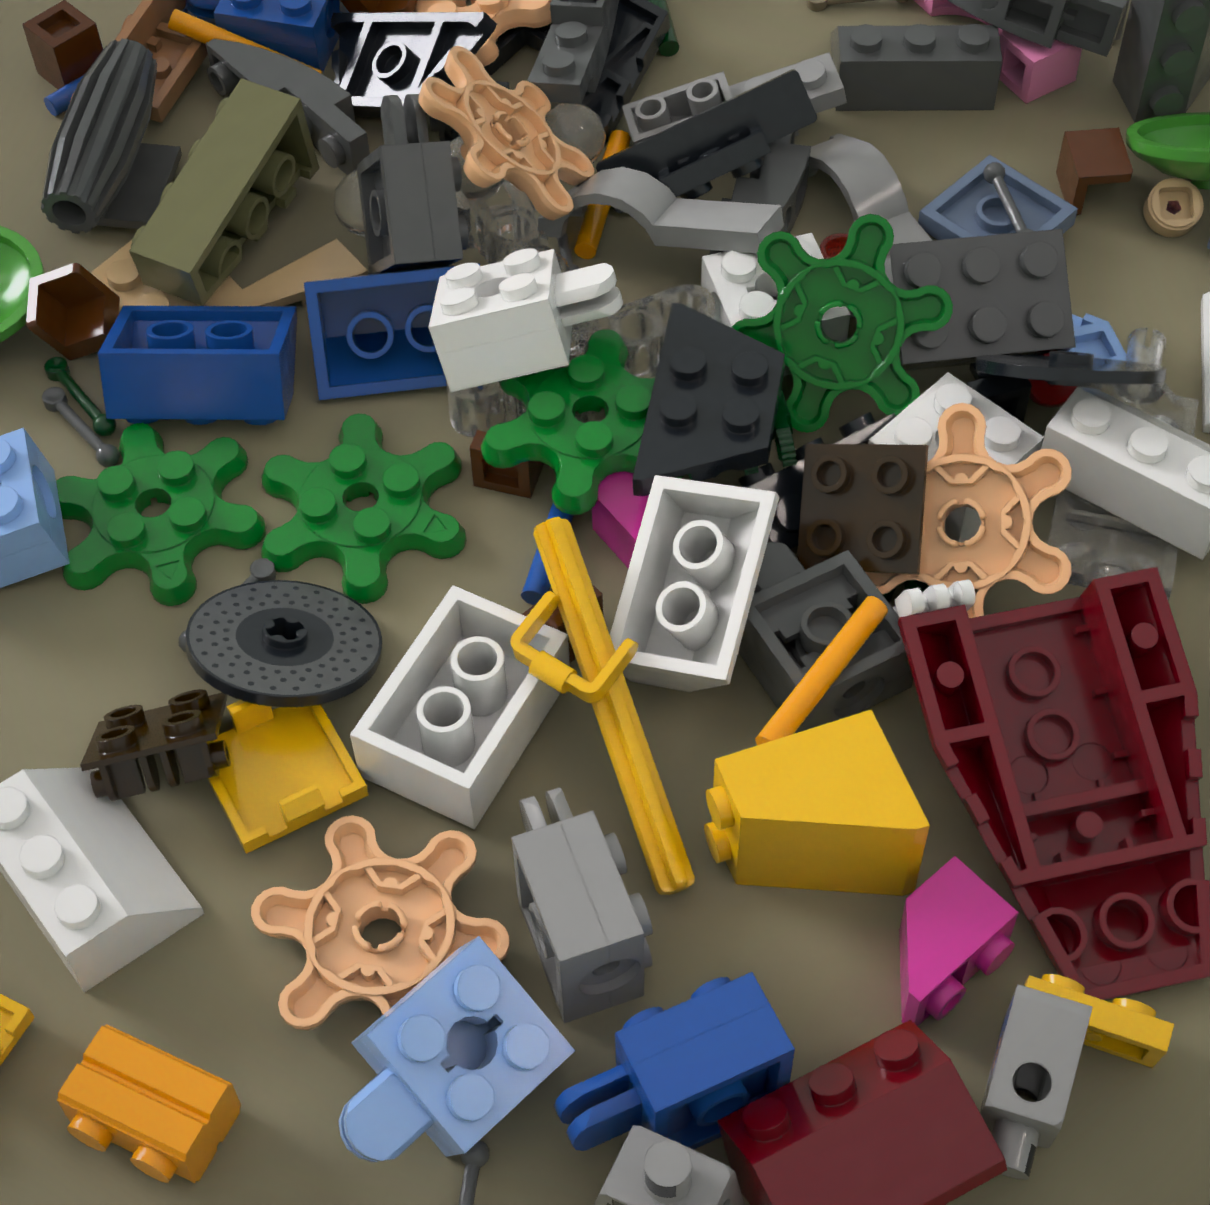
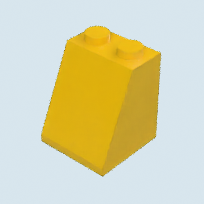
M872 709L715 759L713 788L706 790V800L711 815V822L704 824V832L713 859L716 863L726 861L735 884L904 896L915 891L930 824Z

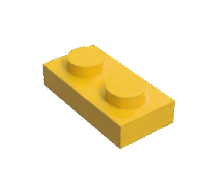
M1044 974L1041 979L1029 975L1024 984L1026 987L1093 1007L1083 1045L1151 1068L1168 1051L1174 1024L1155 1018L1156 1011L1142 1002L1127 998H1115L1111 1003L1084 994L1085 988L1083 985L1073 979L1056 974Z

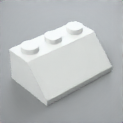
M1077 387L1047 425L1041 449L1057 450L1063 453L1069 460L1072 468V477L1066 490L1203 560L1210 550V445L1098 389Z
M654 476L610 632L615 651L627 638L638 643L636 654L623 670L624 677L629 681L686 692L730 684L779 501V495L776 492L666 476Z
M81 768L22 769L0 783V872L84 993L204 914L201 905L121 799L111 801L108 796L96 798L91 785L90 773L99 770L98 768L82 771Z

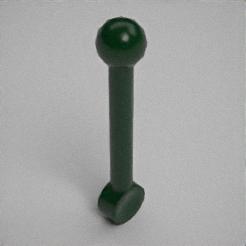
M53 357L47 360L44 364V369L48 379L60 381L91 417L93 429L98 435L103 437L111 436L116 430L115 419H106V414H103L69 375L70 370L66 359Z

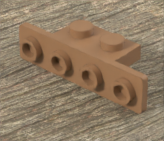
M142 0L134 13L126 17L120 33L115 38L116 41H121V39L137 41L153 53L152 58L156 59L157 73L150 120L160 123L164 121L208 55L206 44L168 29L172 12L175 8L183 11L186 6V0Z

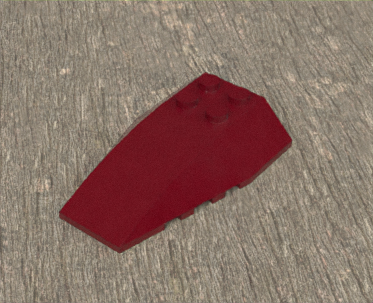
M1147 568L1093 579L1080 597L974 618L968 617L965 605L900 617L898 625L933 751L1058 975L1073 979L1083 985L1085 988L1084 994L1105 1001L1210 978V880H1205L1203 847L1207 845L1206 818H1201L1199 780L1203 778L1201 749L1196 748L1195 719L1199 716L1198 694L1158 568Z

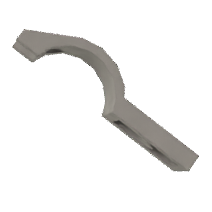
M838 133L830 136V139L825 142L811 146L808 178L816 175L818 169L830 175L841 189L850 207L854 221L867 214L882 216L888 220L893 228V244L932 241L930 236L909 212L905 194L895 171L885 156L871 143Z
M626 167L601 170L583 183L567 191L574 204L573 210L568 215L554 221L548 220L541 215L532 223L535 236L561 238L566 233L570 216L581 217L586 212L588 204L610 205L633 217L646 229L655 246L729 252L733 250L735 252L757 254L759 244L766 236L773 232H779L784 227L781 205L677 198L669 187L648 173Z

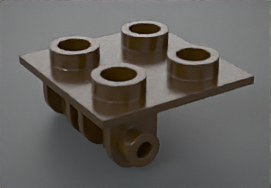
M806 444L797 558L805 569L849 550L865 572L919 574L929 446Z
M198 689L172 697L168 701L169 705L144 711L141 705H129L107 713L103 717L104 721L98 722L80 764L82 771L99 768V770L90 773L91 785L96 798L108 796L111 801H116L145 793L147 787L138 758L149 790L151 792L160 790L159 772L154 754L157 753L160 755L169 785L171 787L179 786L180 775L174 749L185 783L219 776V769L231 766L225 740L213 742V740L218 738L228 698L227 694L218 693L208 696L206 690Z

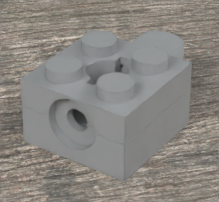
M558 787L545 793L552 824L547 825L535 796L519 800V807L526 832L513 836L511 839L518 903L563 1022L567 1023L644 996V968L652 966V957L646 936L652 935L653 929L640 893L628 895L620 876L627 873V865L615 833L603 835L593 810L573 817L564 793Z

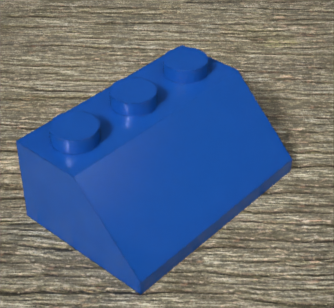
M458 265L304 282L319 400L448 386L428 327L439 277L445 275L448 270Z
M123 306L98 352L106 419H126L132 424H150L159 419H185L187 423L194 425L210 424L217 420H244V422L251 425H267L276 420H285L294 394L297 333L296 306Z

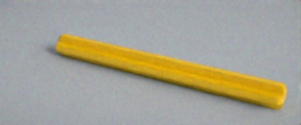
M554 517L536 525L533 536L552 591L560 597L558 608L582 678L592 683L615 653V649L571 523L567 519ZM622 672L600 701L591 704L654 887L660 895H671L692 886L695 876Z

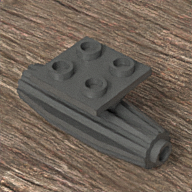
M115 39L108 46L106 45L78 83L52 144L46 170L41 210L42 213H46V219L50 223L58 225V228L65 231L66 229L77 234L80 231L87 233L96 225L139 229L147 224L160 204L164 188L174 178L182 156L180 146L141 143L151 117L157 62L156 59L152 58L153 53L137 41L129 39L116 41Z

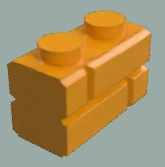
M108 1024L100 1027L83 1053L82 1062L76 1064L59 1090L57 1102L70 1121L67 1130L72 1136L85 1145L101 1152H105L111 1142L132 1152L133 1155L130 1161L136 1168L164 1183H169L174 1173L193 1183L200 1181L217 1152L219 1142H223L240 1114L241 1107L232 1083Z

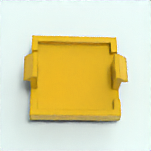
M239 700L226 706L231 715L234 728L219 734L218 738L213 740V742L225 740L231 766L219 769V776L210 777L207 780L246 854L369 796L364 779L321 704L305 707H278L272 710L271 706Z

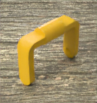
M547 591L511 636L510 643L513 653L518 661L529 667V674L562 694L570 692L587 703H596L605 696L637 652L638 643L630 638L625 639L593 682H588L577 675V671L544 650L539 652L528 645L558 606L560 597L551 591Z

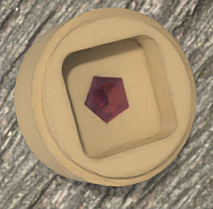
M1168 178L1153 187L1144 202L1143 214L1148 226L1157 234L1165 237H1180L1191 231L1199 221L1203 213L1204 202L1200 191L1191 182L1181 178Z

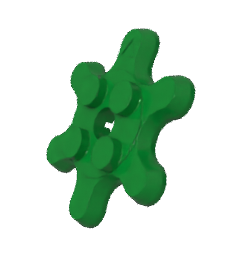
M867 214L855 220L849 229L844 249L837 256L829 259H817L810 256L802 248L796 237L784 231L769 234L759 244L757 251L758 263L762 270L771 276L776 283L778 291L777 303L767 315L758 318H744L737 321L731 328L785 354V365L793 375L794 384L791 395L786 403L790 412L792 427L800 432L809 433L817 431L824 426L829 418L833 400L840 393L847 390H861L868 393L874 399L878 408L886 415L895 413L897 416L920 396L916 380L901 365L899 355L902 344L913 333L935 331L942 328L949 322L952 316L953 303L950 295L943 288L936 285H925L917 289L905 290L896 287L890 282L885 273V260L893 245L894 233L888 220L880 215ZM843 306L854 314L857 327L855 333L850 338L837 341L829 338L823 331L822 318L830 308Z
M610 329L596 331L589 338L584 348V355L572 359L568 367L554 368L499 381L501 389L506 394L521 401L526 408V412L517 419L496 424L487 431L481 444L482 457L488 464L497 468H510L526 461H540L549 465L556 474V482L552 488V501L555 507L561 512L570 515L588 512L598 501V489L605 477L623 471L634 473L655 378H639L627 372L624 367L628 360V347L620 334ZM603 408L605 418L601 421L583 423L575 418L576 411L579 414L587 411L600 412Z
M358 413L349 416L343 422L338 437L340 445L331 451L328 459L321 462L307 463L289 455H277L266 463L261 476L264 490L272 497L290 502L296 508L297 513L289 522L273 529L267 534L261 547V557L272 561L276 572L295 570L313 558L323 557L332 559L339 563L343 569L341 584L344 594L358 603L367 604L377 601L387 591L389 583L386 574L387 565L396 554L406 550H418L433 558L447 559L458 555L464 549L467 540L465 529L456 518L438 512L429 506V500L434 491L446 484L452 483L459 477L462 471L461 458L453 447L444 442H434L413 454L400 456L386 452L382 449L383 433L381 427L371 416ZM370 492L374 494V498L377 501L373 507H368L361 511H354L346 507V501L351 502L359 497H369Z
M136 423L128 426L121 435L119 452L123 459L121 465L104 469L97 479L65 476L56 481L62 519L83 521L91 528L88 537L68 552L70 564L62 568L64 580L70 587L76 590L94 589L116 571L132 568L143 571L149 577L150 591L154 600L166 606L180 605L187 602L197 589V580L193 573L192 565L195 557L201 551L216 545L229 546L234 549H248L260 543L266 535L267 527L264 518L256 510L247 505L233 504L222 499V492L225 486L232 479L240 476L248 465L245 449L230 437L216 438L196 454L190 455L180 450L165 454L164 442L160 434L148 424ZM156 498L158 503L170 505L168 510L159 516L146 517L141 515L143 510L151 505L150 499Z

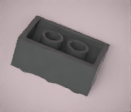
M1131 0L1113 82L1134 122L1157 116L1186 113L1210 79V0Z
M863 24L859 26H837L831 32L832 60L844 86L847 103L835 107L836 111L994 110L1002 66L998 27L979 24H915L905 26H873Z

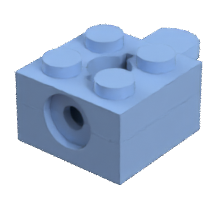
M24 427L0 436V588L70 564L54 469Z
M478 936L459 947L351 1042L376 1072L377 1076L344 1105L338 1120L340 1136L351 1153L359 1159L369 1162L395 1159L424 1132H426L446 1157L465 1154L573 1054L575 1050L481 937Z

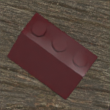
M911 1019L717 1120L730 1167L735 1171L741 1193L750 1205H946L1007 1171L1006 1160L951 1059Z

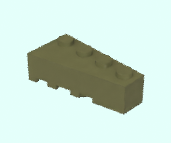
M241 78L230 96L220 102L214 121L203 138L198 139L192 145L188 161L175 181L170 182L164 188L160 204L147 224L141 226L133 237L129 252L143 284L204 306L241 262L242 244L247 239L255 242L260 240L268 230L267 219L270 211L275 206L286 209L297 196L296 188L292 187L300 176L310 180L319 170L318 160L300 98Z

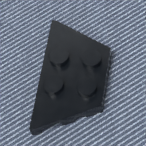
M485 12L333 13L331 28L339 34V49L331 52L332 69L335 72L334 82L351 94L354 116L381 117V102L384 95H398L403 105L406 94H419L422 83L428 77L439 78L451 85L452 81L444 70L449 51L454 46H460L475 55L494 32L497 23Z
M672 303L632 479L634 496L649 495L655 475L676 478L688 474L690 480L703 481L715 478L718 474L727 470L741 471L768 464L785 372V354L682 303Z

